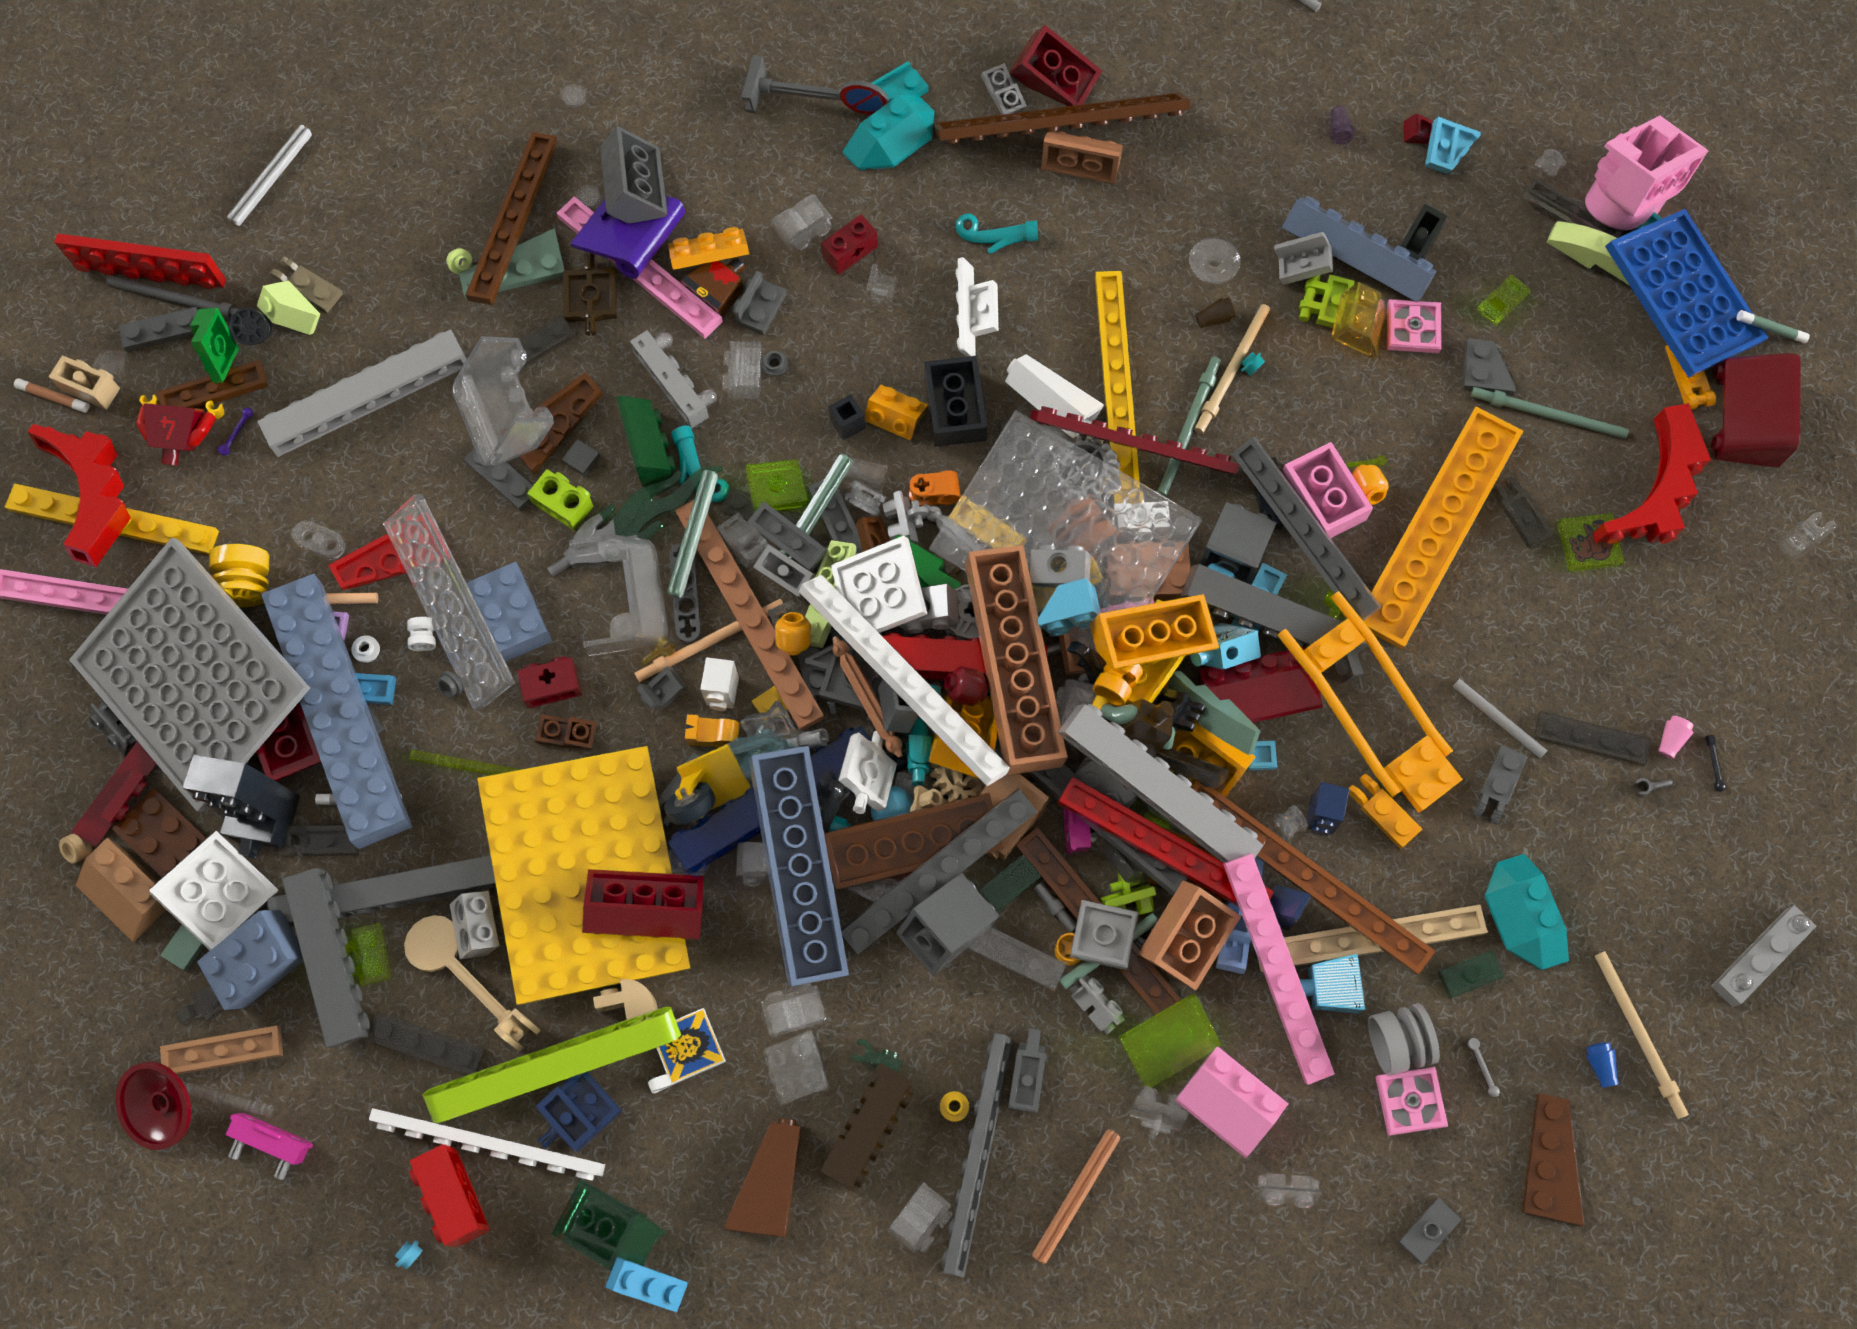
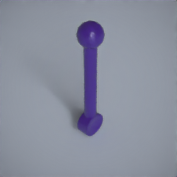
M250 408L243 410L242 418L226 443L218 447V452L221 455L225 456L230 452L229 447L246 420L253 416V411Z

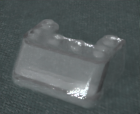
M481 336L453 383L455 401L483 466H497L536 450L554 424L553 416L547 407H537L534 412L532 411L525 397L524 389L517 378L527 359L526 352L519 338Z

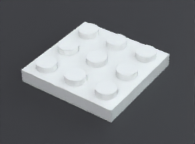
M899 537L831 565L837 591L878 633L927 615L907 537Z
M217 831L149 890V894L210 951L250 919L267 903L269 898L278 893V889L241 854H238V851Z

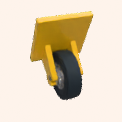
M726 744L677 767V771L682 778L681 784L667 800L664 808L672 823L677 825L687 824L703 818L711 809L753 790L731 748Z

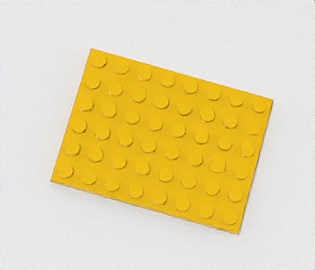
M648 746L477 778L517 1005L621 984L620 980L622 979L640 980L690 969L685 939L582 933L583 904L588 869L672 874Z

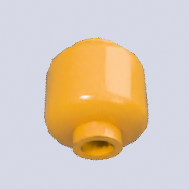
M1360 465L1353 470L1352 475L1371 505L1377 504L1385 498L1389 488L1388 481L1376 465Z
M797 612L784 614L775 625V643L777 647L789 655H798L805 651L811 645L810 621Z

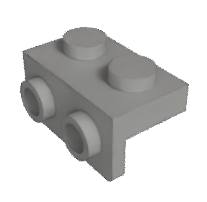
M1324 232L1311 234L1274 246V251L1279 258V279L1283 285L1333 272L1332 247Z

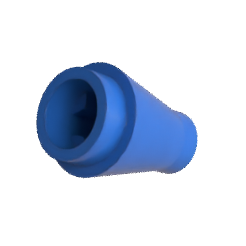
M1601 1042L1587 1046L1588 1054H1586V1057L1599 1079L1601 1087L1619 1084L1615 1048H1611L1610 1042Z

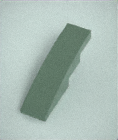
M1175 671L1170 677L1167 689L1186 693L1191 701L1201 703L1206 707L1204 713L1199 714L1201 718L1198 724L1224 742L1247 755H1252L1260 730L1230 699L1219 700L1206 685L1195 686L1182 671Z

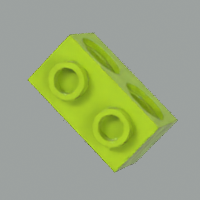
M546 469L527 494L532 504L575 531L594 507L590 499L591 495L583 487L577 486L575 488L569 484L570 481L559 472L554 474ZM552 488L557 489V491L554 494H546L547 491ZM572 502L579 503L575 508H567Z

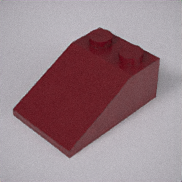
M1044 25L1032 34L1009 73L1026 87L1064 105L1073 106L1084 103L1102 70Z
M300 701L257 750L265 775L274 781L281 780L322 763Z

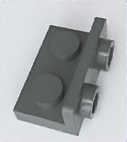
M756 271L753 278L747 280L744 288L745 293L742 298L736 300L733 306V313L736 324L764 335L787 292L786 289L763 280L762 273Z

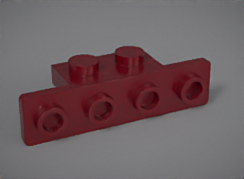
M138 741L72 829V834L79 836L94 847L98 846L116 820L121 821L130 809L127 806L133 796L137 798L147 786V783L144 781L157 765Z

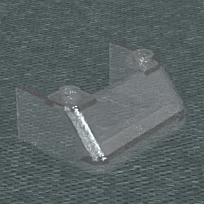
M615 534L570 540L569 544L575 557L600 554L608 562L623 561L630 613L619 614L612 619L610 623V638L584 641L583 645L588 655L607 654L657 646L664 643L668 638L669 630L655 545L647 539Z

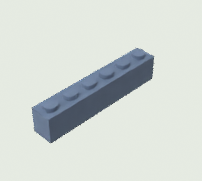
M1306 196V198L1302 197L1296 200L1282 228L1300 238L1324 232L1332 247L1333 256L1416 302L1422 298L1437 272L1432 269V263L1422 258L1416 260L1410 257V252L1401 246L1394 248L1386 243L1388 240L1385 237L1376 233L1373 236L1364 231L1365 227L1355 221L1348 223L1341 219L1342 214L1329 208L1326 211L1319 207L1320 202L1314 198Z

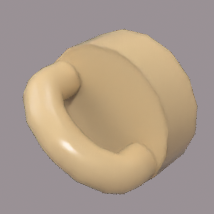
M75 834L62 838L59 843L61 854L72 864L84 860L93 852V846Z

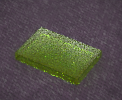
M1195 994L1189 995L1119 1036L1126 1053L1147 1090L1211 1053L1217 1046H1222Z

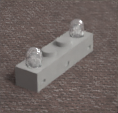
M648 330L630 341L633 353L692 429L709 418L707 407L715 403L717 395L711 389H706L697 395L692 389L694 385L691 379L686 374L682 376L678 371L680 367L672 355L667 356L663 350L671 346L673 342L671 334L662 332L653 338Z
M1795 905L1785 909L1711 987L1732 1007L1742 1004L1815 929L1816 925Z

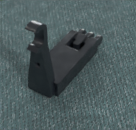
M1072 641L1066 651L1077 654L1080 657L1076 665L1084 668L1093 687L1099 675L1104 673V666L1097 661L1086 645L1078 641ZM1162 688L1152 704L1157 706L1162 701H1167L1173 706L1172 727L1175 729V732L1178 729L1193 732L1196 726L1192 722L1198 723L1201 718L1199 714H1203L1206 710L1203 704L1191 701L1186 693Z

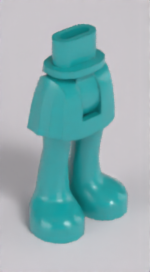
M930 685L941 696V688ZM918 715L917 721L914 722L915 725L911 729L912 734L908 735V742L906 743L907 766L909 773L912 774L913 786H923L925 774L930 772L928 765L933 737L928 736L927 724Z

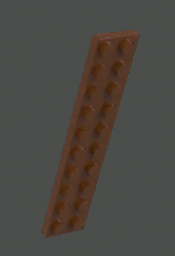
M1177 92L934 123V133L940 141L944 140V144H954L959 142V138L969 137L970 141L983 140L984 135L994 134L995 138L1009 136V132L1015 131L1025 135L1032 134L1034 129L1044 128V131L1059 130V126L1069 125V128H1081L1087 122H1094V125H1105L1111 119H1118L1119 122H1130L1136 116H1143V119L1158 118L1160 113H1168V116L1182 115L1184 110H1190V99Z

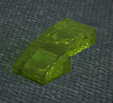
M1511 274L1496 290L1494 289L1476 310L1497 326L1530 294L1531 289Z

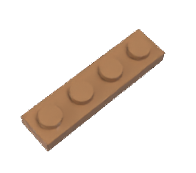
M276 1025L160 1046L161 1064L169 1067L178 1075L283 1056L281 1027Z

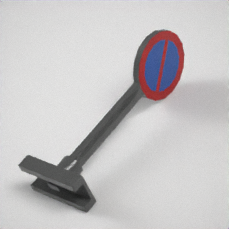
M755 55L752 57L741 99L747 101L745 111L752 113L756 112L761 93L771 94V92L841 100L849 109L867 115L874 114L889 102L886 92L880 87L864 81L847 82L841 87V90L773 81L772 79L765 78L767 70L763 56Z

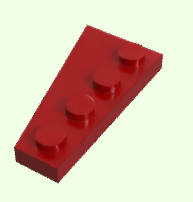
M423 514L328 566L339 586L344 591L450 562L452 559L426 514Z

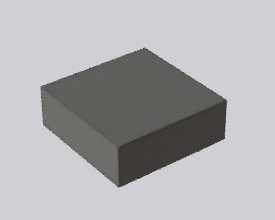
M577 440L563 457L562 461L565 465L585 477L600 458V454Z

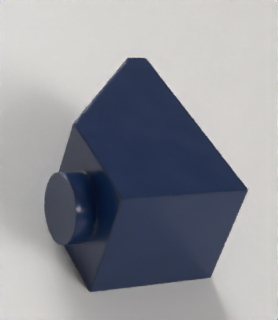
M1274 884L1271 888L1274 893L1270 902L1279 926L1288 931L1298 921L1311 895Z

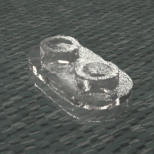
M302 521L292 531L293 540L299 547L326 559H336L345 551L346 543L338 532L312 521ZM307 534H313L311 539L305 540ZM331 544H336V547L333 550H328V547Z

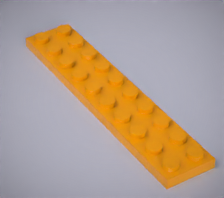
M1478 407L1474 408L1371 592L1382 607L1368 617L1364 623L1375 636L1401 650L1404 649L1521 437L1523 430Z

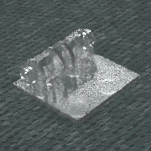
M812 1030L762 1050L779 1106L815 1092L820 1093L828 1090L829 1080H827L823 1068L824 1064L821 1061V1054H819L815 1042L816 1038Z

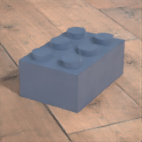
M517 562L465 583L493 650L501 663L552 642Z
M260 910L198 960L197 963L223 1009L230 1010L249 1006L304 960L299 941L281 910Z

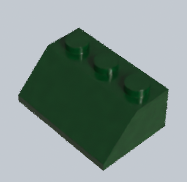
M617 396V404L642 487L647 488L674 480L671 472L676 470L672 454L667 456L665 448L669 447L665 431L660 432L658 427L659 424H663L659 408L653 409L651 400Z

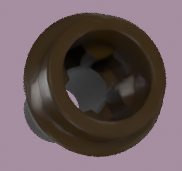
M1220 298L1201 312L1196 313L1195 317L1200 328L1231 322V319L1236 317V313L1229 298Z

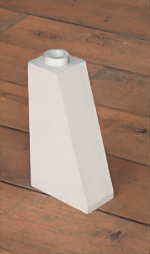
M1027 354L1018 359H1013L1007 368L1009 374L1005 382L1038 410H1041V406L1057 410L1056 415L1066 417L1067 413L1083 417L1082 422L1091 424L1092 420H1096L1104 405ZM1063 430L1072 438L1079 435L1078 433Z

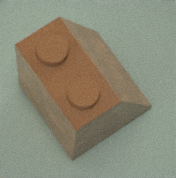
M1021 774L1005 775L986 786L980 793L981 795L990 792L994 808L1012 792L1020 788L1037 809V813L1001 840L1003 850L987 853L995 860L999 857L1004 861L1015 849L1016 844L1025 837L1047 810L1049 797Z

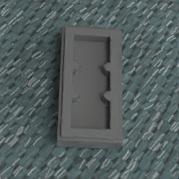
M1436 1198L1401 1237L1398 1243L1420 1264H1423L1462 1219L1440 1198Z

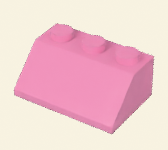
M1218 1046L1207 1057L1175 1099L1178 1104L1244 1158H1247L1288 1105L1285 1100Z

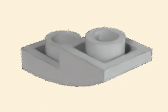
M1005 63L982 72L981 77L1001 114L1013 113L1026 107L1018 85L1013 83Z

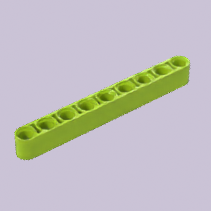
M671 1007L659 1008L435 1086L427 1090L423 1094V1098L433 1123L444 1122L668 1044L678 1039L681 1033Z

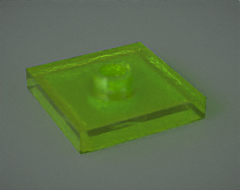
M798 459L745 465L754 512L763 501L775 510L806 507L808 505Z

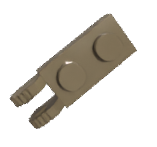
M283 257L280 263L284 268L293 272L290 278L276 269L270 272V275L278 282L290 281L309 303L326 313L331 310L343 295L339 288L301 265H296L286 257Z

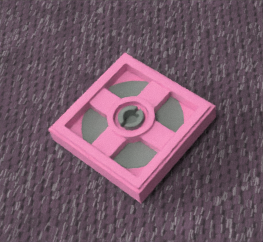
M1389 299L1387 303V350L1440 353L1441 303Z
M1435 1067L1406 1071L1391 1076L1386 1074L1375 1076L1388 1136L1448 1127Z

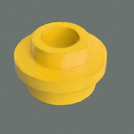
M953 1091L947 1093L940 1102L941 1114L948 1121H961L967 1116L969 1111L967 1098L960 1092ZM957 1101L960 1104V1109L957 1112H952L949 1109L950 1102Z

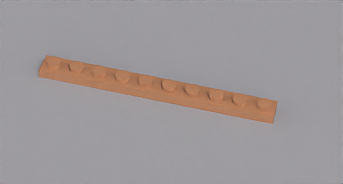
M694 500L675 509L685 530ZM707 513L697 551L797 727L803 731L822 721L825 717L789 654L777 647L773 626Z

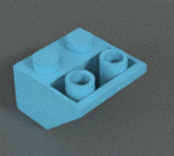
M1086 578L1058 585L1037 620L1038 625L1049 634L1053 633V636L1069 633V628L1080 626V629L1090 628V622L1101 613L1095 587Z

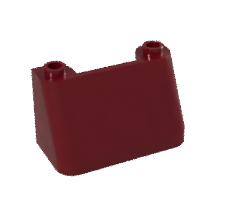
M1792 353L1727 358L1713 368V378L1716 379L1717 384L1723 385V428L1718 434L1713 436L1711 442V449L1715 450V460L1779 468L1796 451L1800 441V356Z

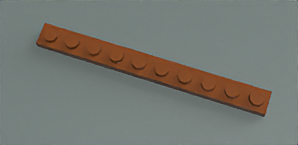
M1201 779L1197 780L1192 787L1193 790L1198 794L1199 792L1207 794L1214 800L1212 805L1220 811L1224 809L1230 812L1236 818L1234 821L1242 828L1244 826L1248 827L1258 835L1257 840L1264 845L1256 856L1259 860L1301 891L1311 895L1312 899L1417 976L1420 974L1436 952L1434 949Z

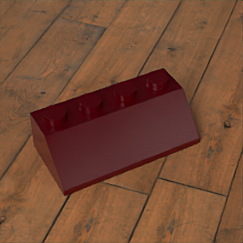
M1289 650L1263 655L1257 659L1227 669L1215 667L1198 669L1199 686L1206 685L1219 700L1230 699L1252 723L1323 707L1319 689Z
M588 869L583 904L582 933L700 939L704 876Z

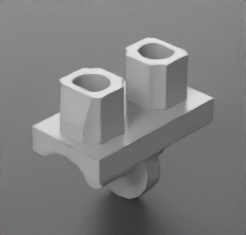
M901 490L894 492V499L883 503L886 517L889 520L898 517L899 520L898 524L888 526L889 538L894 540L899 534L900 536L907 537L914 544L918 543L916 528L923 527L922 519L929 515L928 508L920 507L918 500L910 502V498L904 497Z

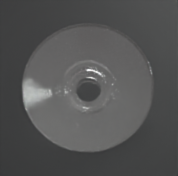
M1209 237L1197 242L1189 255V266L1193 274L1201 281L1209 284H1222L1231 280L1237 274L1241 262L1236 247L1229 241L1218 237ZM1213 262L1216 263L1218 266L1213 267L1209 264Z

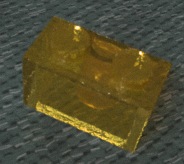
M1361 282L1341 294L1331 338L1372 358L1378 357L1387 317V309L1381 292Z

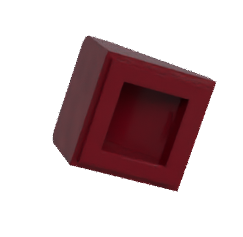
M1417 113L1404 121V142L1429 144L1433 121Z

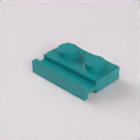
M909 61L872 82V84L886 92L889 102L898 95L922 96L929 92V86L918 72L910 66Z

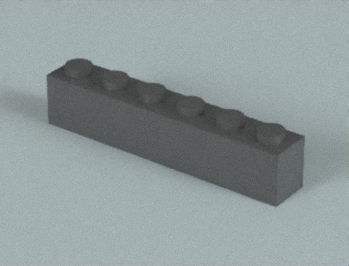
M1200 564L1191 567L1180 596L1186 598L1204 594L1207 607L1213 609V615L1228 619L1229 616L1238 619V625L1253 629L1254 626L1263 629V635L1278 639L1277 635L1284 629H1287L1300 647H1309L1342 623L1340 620Z
M314 868L282 878L326 1047L336 1048L369 1037L367 1030L370 1029V1023L365 1012L362 1013L359 1001H362V992L359 985L354 984L352 973H355V966L352 958L346 954L347 936L344 929H340L337 918L340 917V910L335 900L332 901L330 890L333 889V884L329 874L325 873L324 870Z

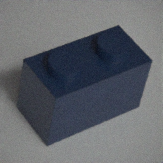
M1321 782L1311 795L1305 828L1312 829V833L1320 836H1328L1329 833L1333 834L1344 820L1349 788Z

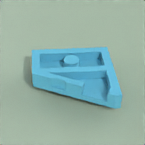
M1437 117L1432 125L1425 166L1448 174L1468 152L1473 142L1480 137L1481 132Z

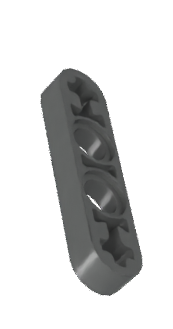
M681 543L674 545L670 550L671 577ZM695 557L689 573V577L692 579L691 584L685 587L681 598L673 597L676 634L678 640L684 645H690L700 640L702 633ZM683 601H691L694 603V608L691 612L683 613L679 610L680 604ZM685 620H690L692 630L696 631L692 632L689 638H686V635L682 633L686 631Z

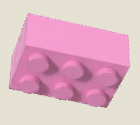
M1332 442L1285 464L1282 470V474L1330 538L1366 521L1373 509Z

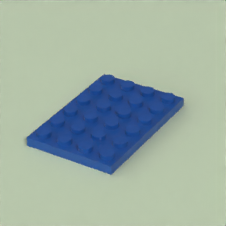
M1686 209L1614 239L1605 246L1688 378L1768 339L1763 329L1736 319L1738 312L1741 310L1753 313Z

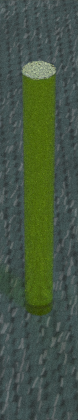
M413 749L410 753V760L488 775L521 770Z

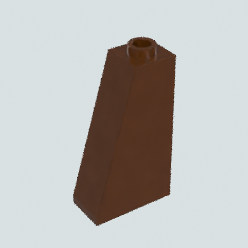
M779 1118L778 1123H770L725 1223L726 1230L787 1238L802 1132L800 1126H795L796 1120Z

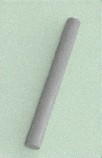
M1461 679L1454 684V689L1538 758L1541 759L1548 751Z

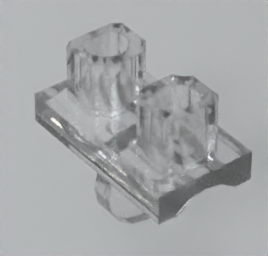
M1144 1086L1140 1095L1136 1096L1130 1116L1141 1119V1126L1151 1129L1150 1138L1153 1139L1157 1138L1159 1131L1170 1134L1171 1129L1181 1131L1184 1122L1187 1120L1188 1111H1185V1108L1175 1101L1178 1096L1169 1095L1167 1105L1156 1102L1158 1095L1156 1089Z

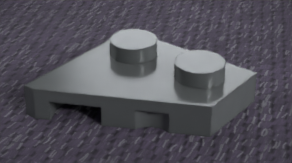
M1468 338L1465 345L1463 389L1472 390L1473 387H1477L1491 392L1498 390L1505 392L1506 395H1514L1516 387L1495 342Z

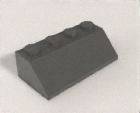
M616 126L600 146L607 213L613 218L620 219L628 224L665 217L667 215L659 147Z

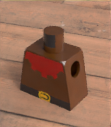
M734 257L727 265L720 260L704 263L684 277L682 283L683 286L723 319L743 291L742 279L739 274L745 269V265L737 257Z

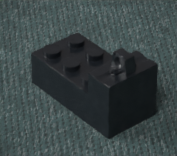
M193 755L182 788L191 792L193 799L208 803L207 806L210 808L222 810V814L226 816L220 834L229 837L233 841L241 842L238 854L246 858L256 859L261 846L284 850L300 795L246 763Z

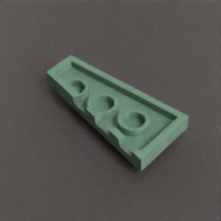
M555 228L516 246L498 292L563 277L565 268ZM477 265L459 273L465 299H467L465 294Z

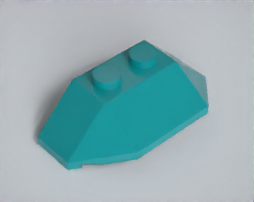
M898 95L860 123L842 153L858 170L894 168L932 139L935 111L919 95Z
M1525 854L1497 862L1484 897L1506 950L1534 965L1539 970L1568 962L1566 927L1544 874Z

